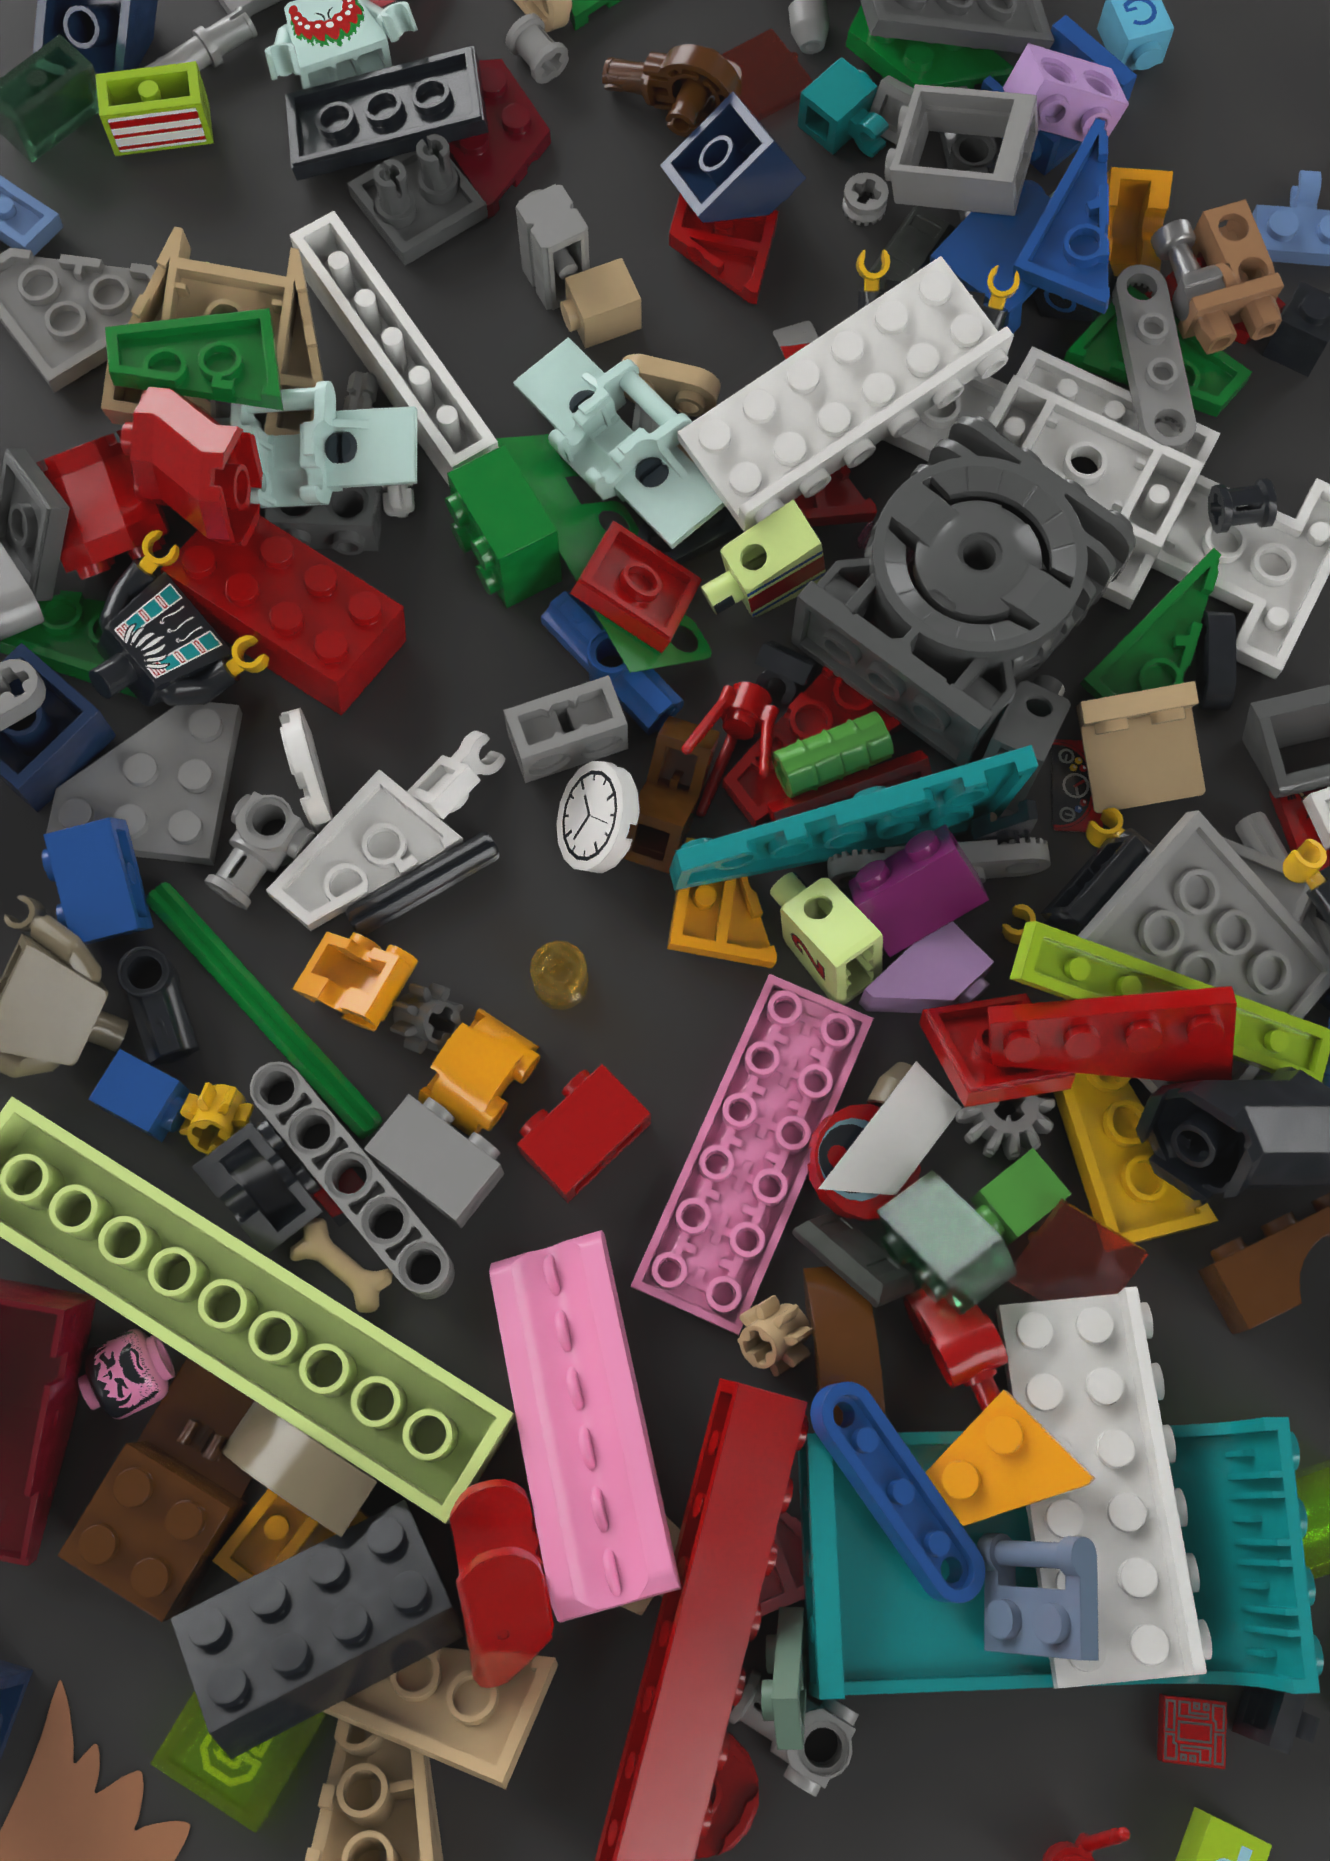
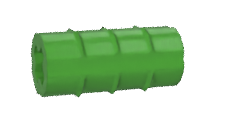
M874 711L854 720L848 719L846 723L829 730L823 729L821 733L804 740L797 739L796 743L774 751L772 762L784 792L789 798H793L813 789L817 791L820 786L837 779L842 781L845 776L862 769L868 770L870 766L892 758L894 749L891 736L883 719Z

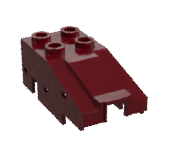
M1 1278L0 1561L29 1566L38 1557L73 1425L80 1391L78 1377L83 1375L96 1298L88 1294Z

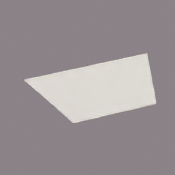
M916 1061L818 1189L897 1195L962 1107Z

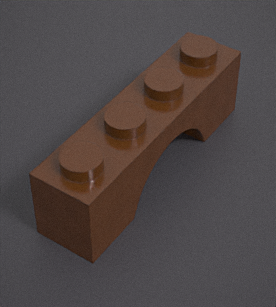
M1330 1192L1311 1201L1316 1212L1299 1221L1296 1219L1293 1211L1260 1226L1265 1238L1249 1246L1245 1244L1242 1236L1210 1251L1215 1263L1198 1270L1232 1335L1250 1330L1302 1304L1300 1273L1303 1262L1308 1252L1320 1239L1330 1237Z

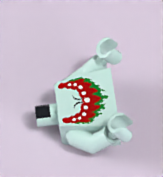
M295 0L287 3L284 7L287 24L278 28L274 45L265 49L271 80L278 79L279 75L288 76L294 73L295 76H300L302 89H307L392 67L388 39L391 42L399 40V37L404 32H415L418 30L408 2H397L384 9L369 0Z

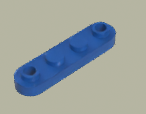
M841 1382L823 1387L812 1401L810 1410L812 1427L926 1593L936 1601L943 1603H965L977 1596L984 1584L985 1564L983 1557L877 1402L866 1388L854 1382ZM836 1405L843 1413V1422L840 1426L835 1423L833 1410ZM944 1559L949 1565V1576L946 1580L941 1574V1565Z

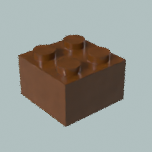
M148 1441L126 1443L57 1556L160 1622H164L184 1612L212 1565V1560L221 1550L248 1503Z

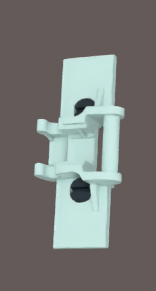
M568 337L513 382L515 388L555 428L548 436L549 443L602 500L617 495L623 502L626 501L672 549L725 507L698 467L677 447L680 444L677 432L690 424L692 420L684 413L677 414L639 376V368L632 360H623L604 373ZM624 391L660 426L652 433H648L641 427L633 431L620 418L616 411L626 404Z
M318 381L315 387L281 389L284 411L231 403V416L229 418H213L221 425L238 426L244 429L243 432H248L255 436L263 477L262 488H251L250 503L260 504V508L329 505L332 492L343 491V488L417 484V408L415 406L336 411V395L331 381ZM314 410L313 421L300 424V434L267 435L261 430L262 423L254 417L255 413Z

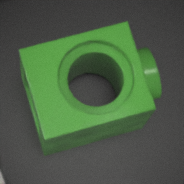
M1032 1148L978 1191L970 1200L977 1208L973 1215L981 1228L994 1240L1001 1237L1009 1245L1072 1193L1036 1150Z

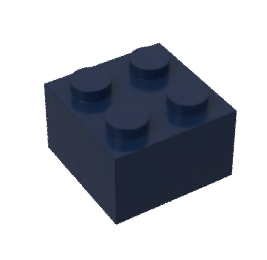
M21 643L3 661L21 659L28 662L44 681L46 696L41 707L34 713L0 731V779L36 812H39L54 798L56 788L79 773L116 737V734L93 704ZM19 679L9 683L11 693L15 697L25 692Z

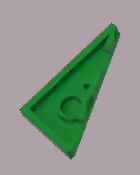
M1213 548L1081 681L1080 685L1095 699L1184 683L1187 667L1191 665L1203 626L1201 620L1208 597L1213 592L1218 577V565L1221 554Z

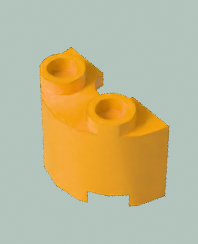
M1111 167L1108 171L1109 261L1114 276H1119L1127 267L1140 264L1151 266L1160 272L1161 260L1157 257L1150 240L1153 234L1163 226L1165 214L1169 208L1173 171Z
M327 931L292 989L313 1003L319 1001L343 1013L341 1019L374 1032L380 1022L384 1021L393 1002L398 998L418 960L407 951L394 945H389L386 951H384L369 938L355 932L348 939Z
M480 1008L476 1011L475 1019L471 1025L468 1026L462 1022L445 1043L430 1067L437 1073L427 1087H423L418 1094V1101L423 1104L430 1097L447 1109L455 1117L451 1124L468 1136L473 1132L479 1134L482 1128L487 1131L494 1128L508 1105V1102L501 1098L506 1088L513 1080L523 1084L533 1073L541 1058V1055L536 1053L539 1048L538 1045Z

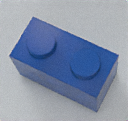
M108 817L43 834L47 849L42 851L43 867L49 880L56 882L61 901L56 906L57 921L78 935L85 945L154 928L126 820Z

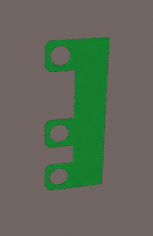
M549 434L496 438L498 447L503 445L507 447L556 527L559 553L576 582L606 532L599 522V514L602 511L609 510L621 515L626 520L629 531L638 536L639 528L626 507L621 503L607 501L580 504L565 478L579 475L550 445L548 440ZM593 609L630 673L710 658L712 654L711 648L694 620L684 615L679 625L688 628L695 635L698 641V648L694 652H683L670 642L663 653H660Z

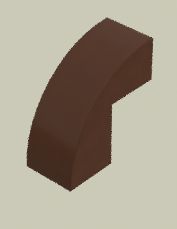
M668 716L658 733L647 780L638 795L640 813L637 825L630 824L626 837L633 840L629 851L622 859L670 874L669 868L675 852L684 845L694 819L721 732L711 729L689 755L682 753L681 748L698 725Z
M829 1266L803 1268L805 1307L810 1328L813 1330L817 1393L823 1387L830 1384L854 1382L869 1391L885 1414L881 1363L872 1304ZM836 1405L833 1410L835 1423L840 1426L843 1422V1413Z

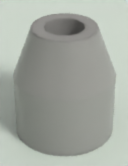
M794 0L788 7L791 34L801 52L805 54L818 53L824 48L829 31L826 0Z

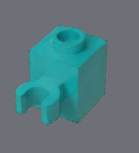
M842 57L801 92L797 126L832 155L851 138H854L855 143L864 154L874 157L886 146V141L880 136L889 129L888 122L881 115L870 112L878 86L866 72L856 69Z

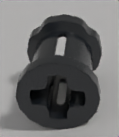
M1268 478L1256 480L1253 486L1230 489L1224 484L1212 486L1208 496V515L1213 531L1225 533L1229 531L1230 526L1257 523L1261 528L1272 526L1277 516V495L1272 481Z

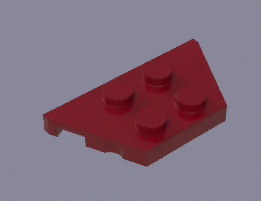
M502 59L479 60L489 133L448 143L450 159L486 202L488 219L495 216L500 209L499 200L511 185L517 187L527 175L529 165L533 161L538 160L551 144L549 127Z

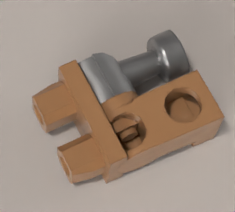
M1246 199L1203 211L1194 231L1188 220L1179 219L1162 226L1153 234L1150 242L1157 257L1160 260H1170L1178 286L1174 292L1171 305L1173 311L1181 320L1177 327L1183 339L1196 336L1208 355L1222 351L1232 345L1237 336L1233 324L1243 322L1250 338L1255 341L1272 336L1282 322L1276 299L1284 284L1279 273L1274 271L1272 260ZM1228 220L1226 226L1219 228L1220 222ZM1203 257L1207 266L1201 268L1196 259Z

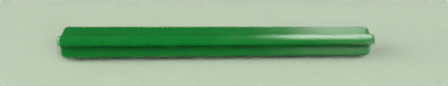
M164 882L149 892L146 897V903L350 1130L360 1139H365L376 1131L383 1122L380 1114L170 883Z

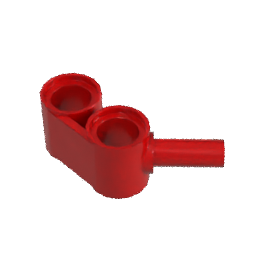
M956 1272L903 1296V1303L918 1337L925 1346L930 1345L935 1362L945 1381L952 1389L961 1384H964V1387L971 1386L983 1412L1000 1394L993 1376L998 1373L996 1368L1008 1363V1356L993 1322L988 1315L981 1311L964 1278Z

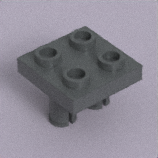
M437 134L427 136L428 148L424 140L421 139L416 145V151L391 157L347 183L352 199L404 266L488 217L486 202L450 159V148L447 140Z

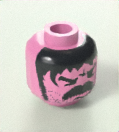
M130 1329L91 1348L85 1356L86 1374L78 1377V1384L83 1398L91 1410L102 1407L109 1416L120 1420L162 1400L168 1393V1380L175 1377V1371L167 1349L160 1339L154 1335L148 1337L139 1329Z

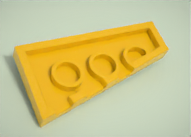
M1075 1073L1076 1076L1071 1089L1053 1092L1104 1251L1207 1226L1218 1221L1208 1203L1202 1205L1200 1200H1193L1154 1173L1148 1160L1154 1154L1149 1140L1147 1139L1141 1144L1135 1130L1145 1107H1143L1129 1084L1131 1078Z

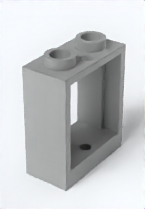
M915 84L909 106H902L900 109L897 124L899 140L896 149L890 148L888 150L885 161V180L892 183L895 203L1015 216L1039 131L1037 95ZM936 131L1003 138L994 173L919 166L928 132Z

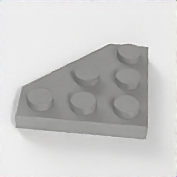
M9 248L0 254V321L55 393L108 360L105 327L128 324L132 316L131 310L139 294L143 295L155 269L152 265L131 263L130 268L107 266L103 264L102 259L61 254L60 259L36 257L31 250Z
M209 702L205 705H176L56 788L46 834L108 817L124 819L128 825L136 857L214 866L243 715L239 705Z

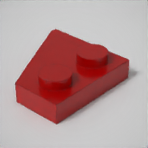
M680 193L669 231V246L748 303L757 305L777 227L778 211L774 210L770 215L703 223Z

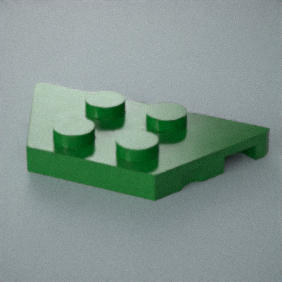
M862 4L850 26L845 45L882 77L885 78L889 75L914 88L915 84L953 88L967 86L968 89H974L976 84H982L983 80L989 75L1001 86H1004L1014 69L1012 65L989 49H973L964 46L931 44L922 41L872 36L869 32Z

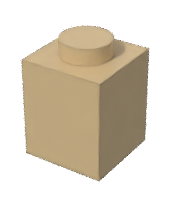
M622 258L565 277L566 300L560 302L561 313L570 332L577 330L585 349L642 329L641 297Z

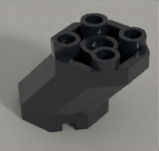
M1293 1067L1279 1068L1273 1074L1258 1075L1254 1080H1198L1163 1085L1149 1096L1135 1129L1141 1144L1147 1139L1149 1140L1154 1154L1148 1160L1154 1173L1193 1200H1206L1214 1193H1225L1223 1198L1237 1197L1244 1189L1301 1188L1330 1185V1087L1304 1071Z

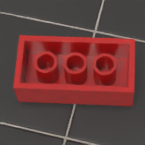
M259 516V521L247 546L224 545L208 539L197 530L179 549L177 561L160 569L161 574L166 572L223 640L233 646L239 637L245 635L254 636L259 641L245 651L246 655L255 660L258 656L266 654L269 656V663L266 668L341 716L406 642L403 605L262 516Z

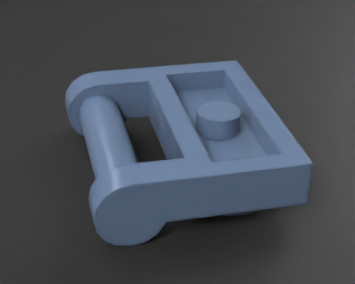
M1003 1533L983 1534L979 1538L977 1548L985 1564L984 1651L1099 1661L1097 1552L1094 1543L1089 1538L1083 1536H1067L1060 1542L1012 1540ZM1016 1567L1060 1569L1065 1575V1589L1016 1586Z

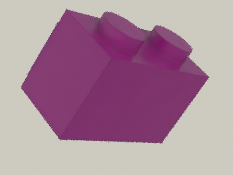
M946 824L934 831L928 830L917 834L908 841L904 849L885 860H875L868 863L859 870L855 878L848 881L854 905L883 934V948L889 957L989 900L978 873Z

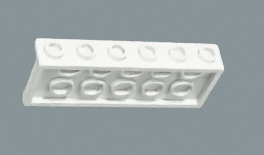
M940 256L677 432L678 441L745 532L801 494L805 498H809L821 491L831 481L830 475L847 464L849 468H853L864 462L874 453L875 445L890 434L894 438L906 434L919 422L920 414L934 405L941 409L952 403L964 391L963 385L978 375L982 379H986L995 374L1009 359L1007 354L1014 334L1008 326L1000 331L995 328L943 257Z
M1125 1287L1118 1294L999 1305L996 1309L999 1334L1008 1356V1363L1004 1365L1008 1392L1095 1477V1480L1088 1486L1026 1506L1031 1541L1060 1542L1067 1536H1083L1089 1538L1094 1543L1097 1552L1099 1661L1049 1657L1054 1689L1206 1674L1205 1660L1212 1658V1642L1206 1621L1204 1619H1197L1193 1593L1199 1592L1200 1589L1199 1570L1194 1555L1186 1553L1181 1527L1187 1526L1188 1511L1181 1488H1174L1169 1463H1174L1176 1460V1445L1170 1425H1162L1158 1400L1164 1399L1165 1387L1160 1365L1158 1363H1151L1147 1339L1153 1337V1319L1148 1303L1140 1302L1137 1287ZM1036 1568L1038 1588L1065 1589V1575L1060 1569Z

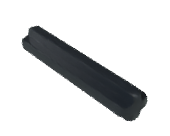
M480 832L349 906L346 910L347 918L355 932L365 936L497 861L500 857L498 847L487 832Z

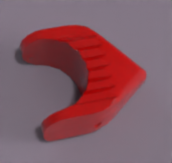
M493 1479L469 1486L459 1496L450 1513V1524L459 1568L456 1586L467 1635L471 1672L474 1681L484 1688L498 1687L509 1682L553 1638L554 1622L549 1589L546 1582L539 1539L535 1534L530 1500L526 1491L520 1485L506 1479Z

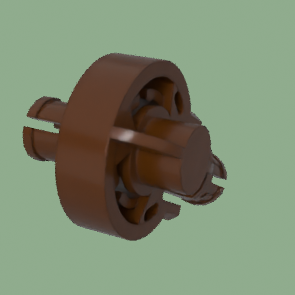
M694 44L675 46L668 53L649 52L645 62L609 57L605 61L602 72V83L605 84V90L642 95L647 105L654 106L657 109L669 110L665 121L668 122L667 127L673 133L682 137H688L697 128V125L699 126L733 91L739 98L742 92L743 75L740 66L733 61L726 60L719 52L712 48Z

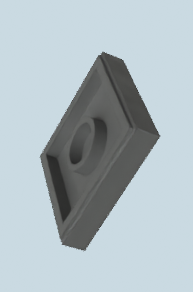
M7 448L4 454L0 478V542L29 585L36 600L50 601L53 598L70 507L25 448Z

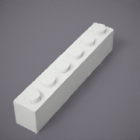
M332 211L289 234L293 248L299 249L306 282L368 371L376 377L377 384L393 407L415 406L417 408V441L448 486V472L499 448L498 441L336 212Z

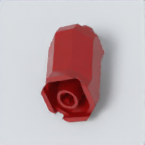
M148 387L147 390L143 391L140 402L133 412V422H125L121 430V447L123 453L126 456H130L134 473V493L136 499L142 502L170 506L208 539L224 545L247 546L260 516V504L250 503L251 488H262L263 477L255 436L251 433L243 432L244 429L238 426L221 425L188 398L170 388Z
M118 430L116 432L121 441V430ZM114 433L36 462L70 507L60 556L66 573L76 570L80 580L111 569V565L117 563L114 556L128 551L131 560L145 556L142 550V542L151 531L160 530L163 532L160 539L154 543L153 552L162 549V545L166 544L163 536L168 534L171 528L161 505L152 502H142L136 499L134 493V473L130 456H126L123 453L121 442H117Z

